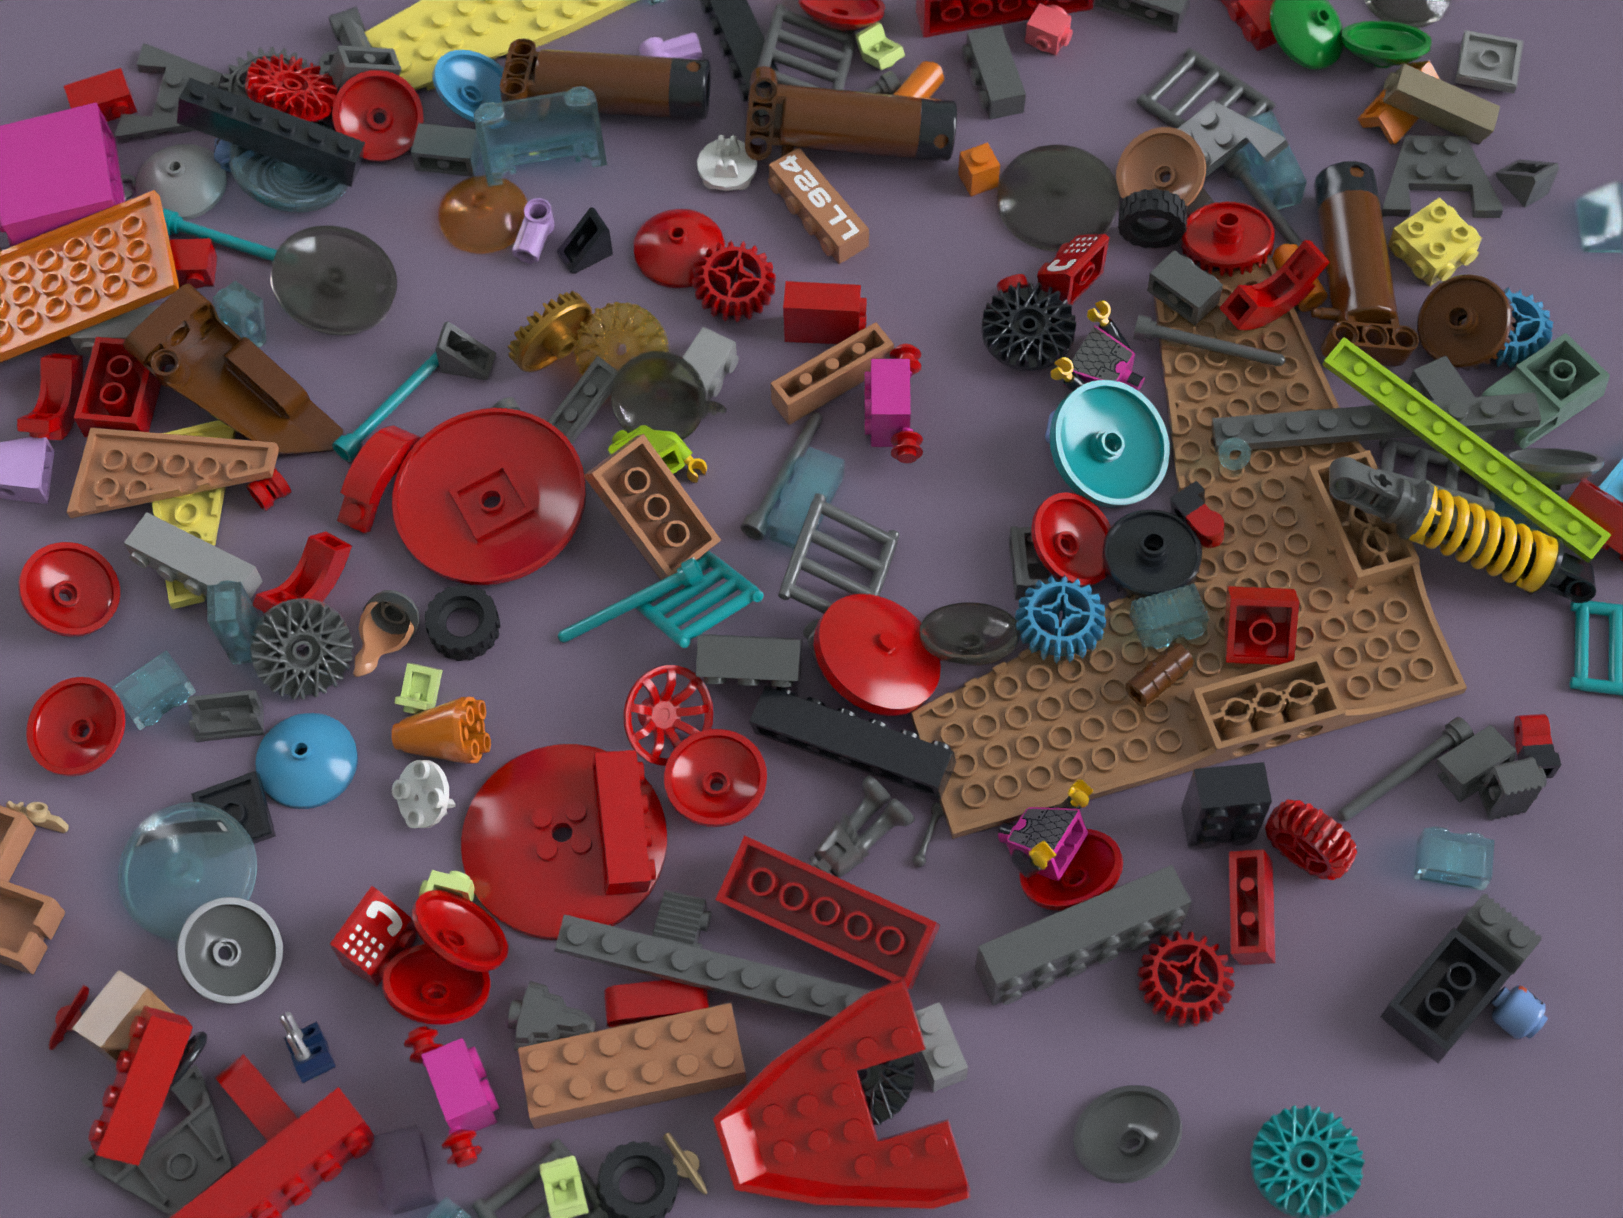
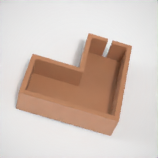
M0 806V963L34 975L48 948L43 942L44 939L52 940L66 912L54 898L9 882L36 828L25 814Z

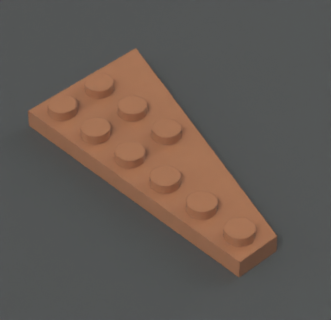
M90 428L66 513L70 518H76L273 477L279 447L275 442Z

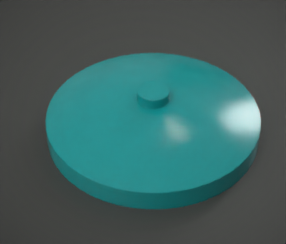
M1097 380L1073 390L1058 405L1050 426L1051 454L1060 476L1076 494L1087 498L1098 506L1122 508L1145 499L1158 488L1168 468L1170 456L1169 438L1159 412L1141 392L1122 382Z

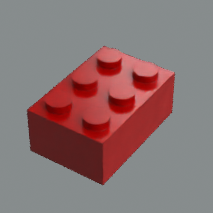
M95 338L74 415V420L86 438H88L90 428L149 432L161 384L154 374L123 347L125 339ZM166 366L163 367L161 372H165Z

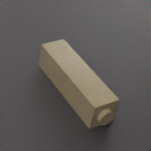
M1403 64L1395 73L1391 72L1384 83V89L1386 90L1384 103L1454 134L1466 136L1468 140L1480 144L1494 132L1500 106L1406 64Z

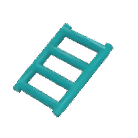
M707 551L701 558L696 560L702 572L708 568L713 569L704 575L705 581L695 586L690 584L655 606H652L651 603L672 590L636 607L641 614L681 648L688 647L690 641L751 602H760L764 597L763 592L710 551ZM722 579L727 580V582L668 618L664 616ZM737 590L742 592L683 630L678 628Z
M1588 601L1586 603L1570 602L1571 611H1575L1574 677H1571L1569 682L1570 689L1623 696V605ZM1589 614L1609 616L1608 680L1588 678Z

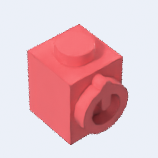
M1039 3L1026 24L1025 43L1036 47L1040 51L1056 56L1061 47H1066L1071 40L1073 30L1070 29L1071 16L1067 15L1059 6H1045Z

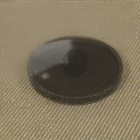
M1045 145L1020 154L1004 170L997 192L998 211L1009 231L1026 244L1048 251H1058L1064 243L1067 242L1069 244L1077 235L1105 234L1115 220L1119 203V190L1116 179L1105 163L1085 150L1067 145Z
M322 225L300 230L281 244L273 260L271 286L283 310L301 325L329 335H352L371 329L386 317L395 299L397 276L390 258L373 240L348 228Z

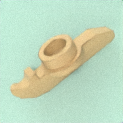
M8 801L6 803L7 808L25 814L33 825L61 833L68 831V824L62 818L50 814L45 803L32 802L24 807L23 802L14 804Z
M667 1132L664 1134L663 1138L675 1156L673 1164L677 1166V1175L682 1178H690L693 1185L704 1195L708 1194L706 1185L698 1173L700 1162L697 1155L688 1150L683 1151L671 1133Z

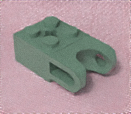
M1564 333L1518 364L1513 372L1490 386L1483 392L1481 397L1535 392L1541 416L1539 427L1515 428L1514 438L1512 439L1520 448L1524 449L1604 396L1610 374L1567 333Z

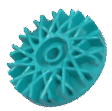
M1294 1105L1289 1110L1284 1108L1279 1114H1273L1257 1133L1251 1149V1171L1257 1188L1272 1206L1296 1218H1324L1340 1211L1353 1198L1361 1185L1360 1181L1364 1175L1362 1174V1167L1365 1164V1160L1361 1159L1363 1150L1359 1151L1357 1146L1358 1137L1352 1136V1128L1347 1129L1342 1124L1343 1119L1341 1117L1335 1119L1333 1112L1328 1114L1321 1112V1107L1319 1106L1311 1109L1310 1105H1306L1304 1108H1296V1105ZM1301 1158L1307 1159L1312 1164V1167L1307 1168L1303 1166Z

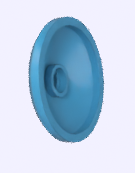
M469 50L451 51L444 54L438 60L433 70V83L439 97L449 109L466 120L480 124H497L509 118L502 111L500 82L504 68L500 64L481 53Z
M303 713L284 719L265 735L256 754L255 767L256 771L260 774L264 791L274 801L290 808L310 809L331 802L345 791L357 769L358 751L351 733L338 720L324 714ZM307 748L305 754L297 755L299 749Z

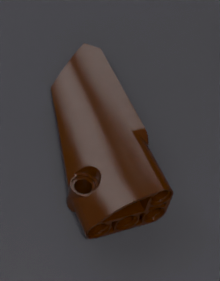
M185 284L176 290L126 337L123 343V347L154 374L161 385L172 388L250 441L277 443L279 447L278 454H307L334 451L332 444L344 433L343 428L310 400L308 393L296 380L246 337L241 338L218 317L214 305L190 284ZM175 365L171 371L161 372L164 366Z

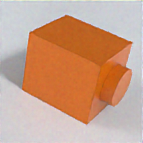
M988 142L959 153L958 175L970 197L998 187L1000 164Z

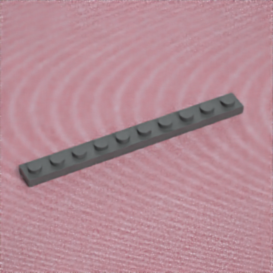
M1535 392L1431 401L1472 432L1539 427L1541 422ZM1377 405L1212 418L1211 423L1215 452L1417 436Z
M565 914L555 946V952L828 1020L871 991Z

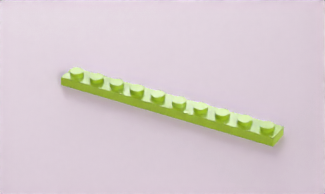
M1345 337L1324 360L1322 365L1548 534L1561 538L1567 548L1587 563L1593 559L1611 536L1602 527Z

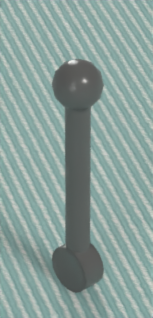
M939 802L934 803L931 807L932 817L920 850L912 859L916 867L925 865V853L938 818L944 814Z

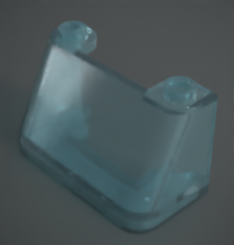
M579 86L570 91L496 104L488 102L481 104L474 112V121L488 186L503 184V174L510 170V174H515L516 165L574 155L576 163L582 162L581 157H584L592 162L593 168L607 165L596 96L592 90L586 87Z

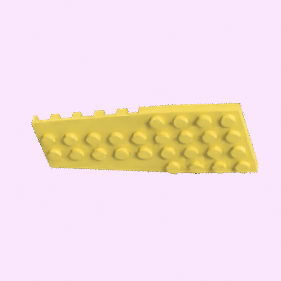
M421 0L367 30L365 34L371 47L395 50L402 69L400 77L405 79L414 90L426 87L429 91L435 88L433 83L434 67L438 60L448 52L469 50L481 53L491 59L503 55L507 57L509 46L514 40L530 39L538 47L566 36L638 0Z

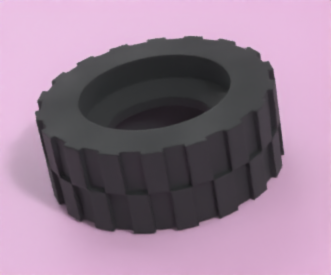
M1159 189L1135 191L1123 198V202L1119 205V234L1123 236L1126 242L1128 241L1134 246L1153 249L1165 248L1179 242L1184 233H1186L1187 205H1185L1183 199L1179 198V195L1172 194L1170 191ZM1154 216L1164 218L1165 220L1146 221L1140 218Z
M459 584L455 587L445 588L443 592H438L435 595L433 601H430L428 604V610L425 611V627L431 644H434L435 650L438 653L441 652L448 659L454 658L456 661H462L463 659L473 660L479 655L482 656L486 654L489 648L491 649L495 645L494 642L500 634V619L493 599L486 594V591L477 589L473 585L464 586ZM462 608L474 611L479 618V624L472 634L458 637L448 631L446 623L452 612Z
M632 1141L626 1145L621 1144L616 1147L615 1151H610L605 1158V1162H602L596 1184L597 1199L600 1200L599 1206L602 1211L607 1213V1217L665 1218V1215L670 1213L673 1208L679 1187L678 1169L676 1164H673L672 1157L668 1153H664L661 1147L657 1145L655 1147L650 1145V1142L645 1141L643 1143ZM632 1168H642L652 1174L655 1179L656 1189L648 1200L633 1202L623 1196L620 1191L619 1182L626 1171Z

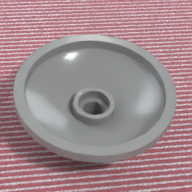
M194 144L173 145L156 152L145 161L137 174L135 183L137 196L155 190L160 196L162 208L178 212L179 216L186 221L207 213L220 201L226 189L227 175L226 171L221 168V165L214 160V153L209 149Z

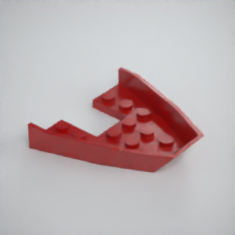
M904 978L866 993L774 1059L713 1118L734 1190L815 1205L935 1209L970 1198V1186L949 1119L878 1140L858 1076V1070L926 1050Z

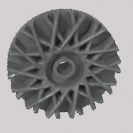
M292 599L272 607L260 618L250 640V656L258 677L274 693L278 691L281 696L288 694L292 699H296L297 696L305 699V695L310 694L318 697L320 691L323 694L327 693L326 688L332 684L336 687L338 685L337 680L344 678L343 672L346 668L350 669L349 661L353 659L351 655V650L354 649L352 636L344 619L332 607L314 599ZM301 644L307 645L305 648L301 650H296V648Z

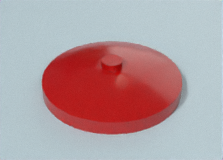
M853 594L834 602L817 623L814 633V651L819 667L832 687L857 707L879 715H903L918 709L935 691L941 672L937 647L925 626L901 605L877 595Z

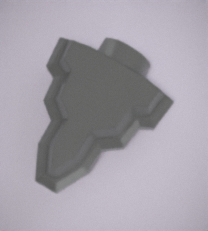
M530 981L523 1001L514 999L511 1003L508 1015V1028L516 1030L514 1050L518 1051L520 1047L595 1032L596 1020L581 1009L567 1007L561 996L549 993L547 985Z

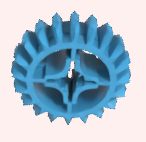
M1507 287L1504 292L1512 302L1510 304L1514 308L1512 316L1515 318L1516 323L1512 324L1514 331L1510 330L1508 336L1511 342L1505 343L1506 349L1504 351L1500 349L1495 355L1498 357L1496 359L1497 368L1504 362L1511 369L1515 366L1516 362L1520 364L1550 343L1553 336V321L1549 320L1550 311L1542 310L1543 301L1535 303L1533 301V294L1525 297L1522 295L1521 289L1515 294Z
M1051 575L1048 578V584L1038 580L1035 589L1028 587L1025 597H1021L1018 602L1019 608L1016 610L1015 619L1018 621L1016 623V630L1018 633H1021V641L1023 644L1030 643L1029 650L1031 654L1041 650L1043 660L1048 655H1053L1056 663L1060 661L1061 656H1066V659L1071 662L1075 653L1083 659L1086 655V649L1093 651L1096 648L1097 641L1102 639L1103 629L1106 627L1105 607L1100 604L1099 594H1091L1092 588L1090 584L1081 588L1078 578L1073 583H1068V579L1064 575L1061 582H1056ZM1060 611H1063L1062 618L1064 620H1062V627L1058 626L1059 619H1057L1059 618Z

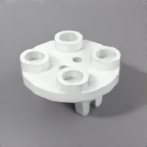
M719 135L718 140L706 145L700 152L697 166L699 176L702 178L704 186L708 189L723 191L744 190L750 186L751 180L755 176L757 160L747 156L745 143L737 140L735 135L726 139L723 135Z
M415 760L410 763L400 775V779L393 783V797L397 800L400 812L410 828H431L439 823L443 816L448 814L447 809L456 806L453 799H449V785L445 773L438 764L430 760Z

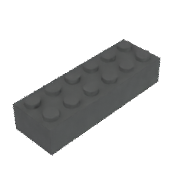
M1170 865L979 945L975 970L992 1005L1000 1002L1003 1005H1008L1019 1000L1023 996L1022 993L1033 988L1035 991H1042L1055 983L1054 980L1064 975H1067L1068 978L1075 977L1083 973L1087 969L1086 966L1097 961L1099 964L1108 963L1118 957V952L1128 948L1135 951L1148 945L1151 938L1161 934L1162 936L1169 937L1174 932H1179L1182 929L1192 901L1173 865Z

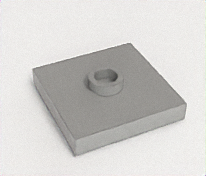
M1464 30L1455 83L1515 93L1523 41Z

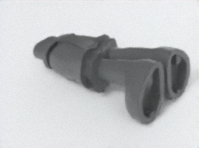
M868 775L862 783V789L865 794L864 800L849 817L843 812L840 822L835 821L832 829L814 852L815 857L811 856L809 858L811 861L809 865L840 878L864 862L863 858L870 855L868 850L885 833L895 826L906 827L915 818L895 798L891 800L886 789L872 776ZM888 803L879 818L864 833L858 836L857 831L875 812Z

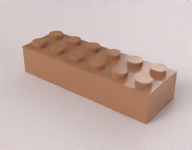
M731 1003L518 1048L529 1118L534 1129L747 1084Z

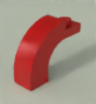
M1304 240L1273 275L1255 285H1238L1219 309L1238 330H1252L1265 326L1299 304L1316 287L1313 283L1314 280L1327 267L1330 261L1312 241Z
M51 353L40 358L41 384L38 401L32 412L17 419V431L29 432V436L34 438L47 437L48 440H63L75 422L74 415L83 381V355Z
M392 425L382 428L365 443L353 461L342 485L340 493L345 496L338 515V522L363 533L371 531L382 494L387 484L399 471L402 462L413 446L420 440V436Z
M326 531L308 536L301 559L293 573L280 586L256 594L252 606L261 610L264 615L272 607L287 600L307 598L323 602L338 581L346 565L352 545Z

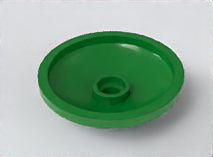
M1273 0L1270 9L1271 28L1278 44L1293 61L1308 69L1321 70L1331 66L1339 59L1344 46L1341 41L1343 27L1336 10L1328 0Z
M1387 21L1354 23L1345 27L1341 34L1342 43L1351 53L1378 68H1390L1391 66L1403 65L1419 59L1430 51L1432 44L1431 37L1424 31L1409 25Z

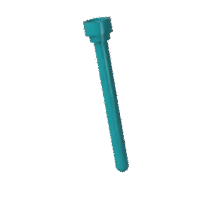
M166 208L163 209L168 235L181 232L200 239H211L213 243L289 267H293L297 263V258L292 254L184 221L178 212Z
M436 352L352 434L341 435L332 444L334 451L343 460L351 462L360 452L361 442L440 365Z
M692 557L681 563V567L677 568V573L561 630L558 633V639L566 643L682 584L685 587L690 584L695 586L705 581L704 574L696 559Z

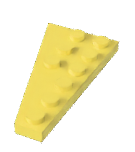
M220 420L164 434L235 439L236 431ZM226 487L152 502L153 514L215 546ZM165 580L169 604L172 609L205 602V594L202 593L200 596H197L188 591L183 583L177 580L173 582Z

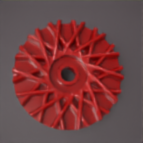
M280 54L279 58L272 55L270 62L265 55L262 57V60L258 58L256 64L252 62L248 68L245 81V90L250 100L309 122L321 120L331 114L338 88H336V84H332L333 77L328 76V73L320 75V66H313V63H310L309 67L302 68L303 58H299L296 61L293 56L290 58L289 64L283 62V54Z
M1216 202L1205 205L1188 216L1186 233H1184L1181 239L1183 255L1187 254V257L1195 265L1201 262V270L1205 271L1208 269L1209 274H1212L1213 267L1220 268V276L1227 272L1228 276L1232 277L1233 269L1239 267L1241 275L1245 271L1252 273L1254 263L1260 268L1262 264L1267 263V256L1272 255L1275 231L1270 219L1255 207L1239 202Z

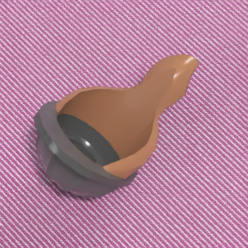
M384 590L376 593L364 606L358 628L363 646L354 658L355 668L353 675L355 677L371 673L376 668L381 655L399 651L414 636L419 625V611L413 600L408 596L395 590Z

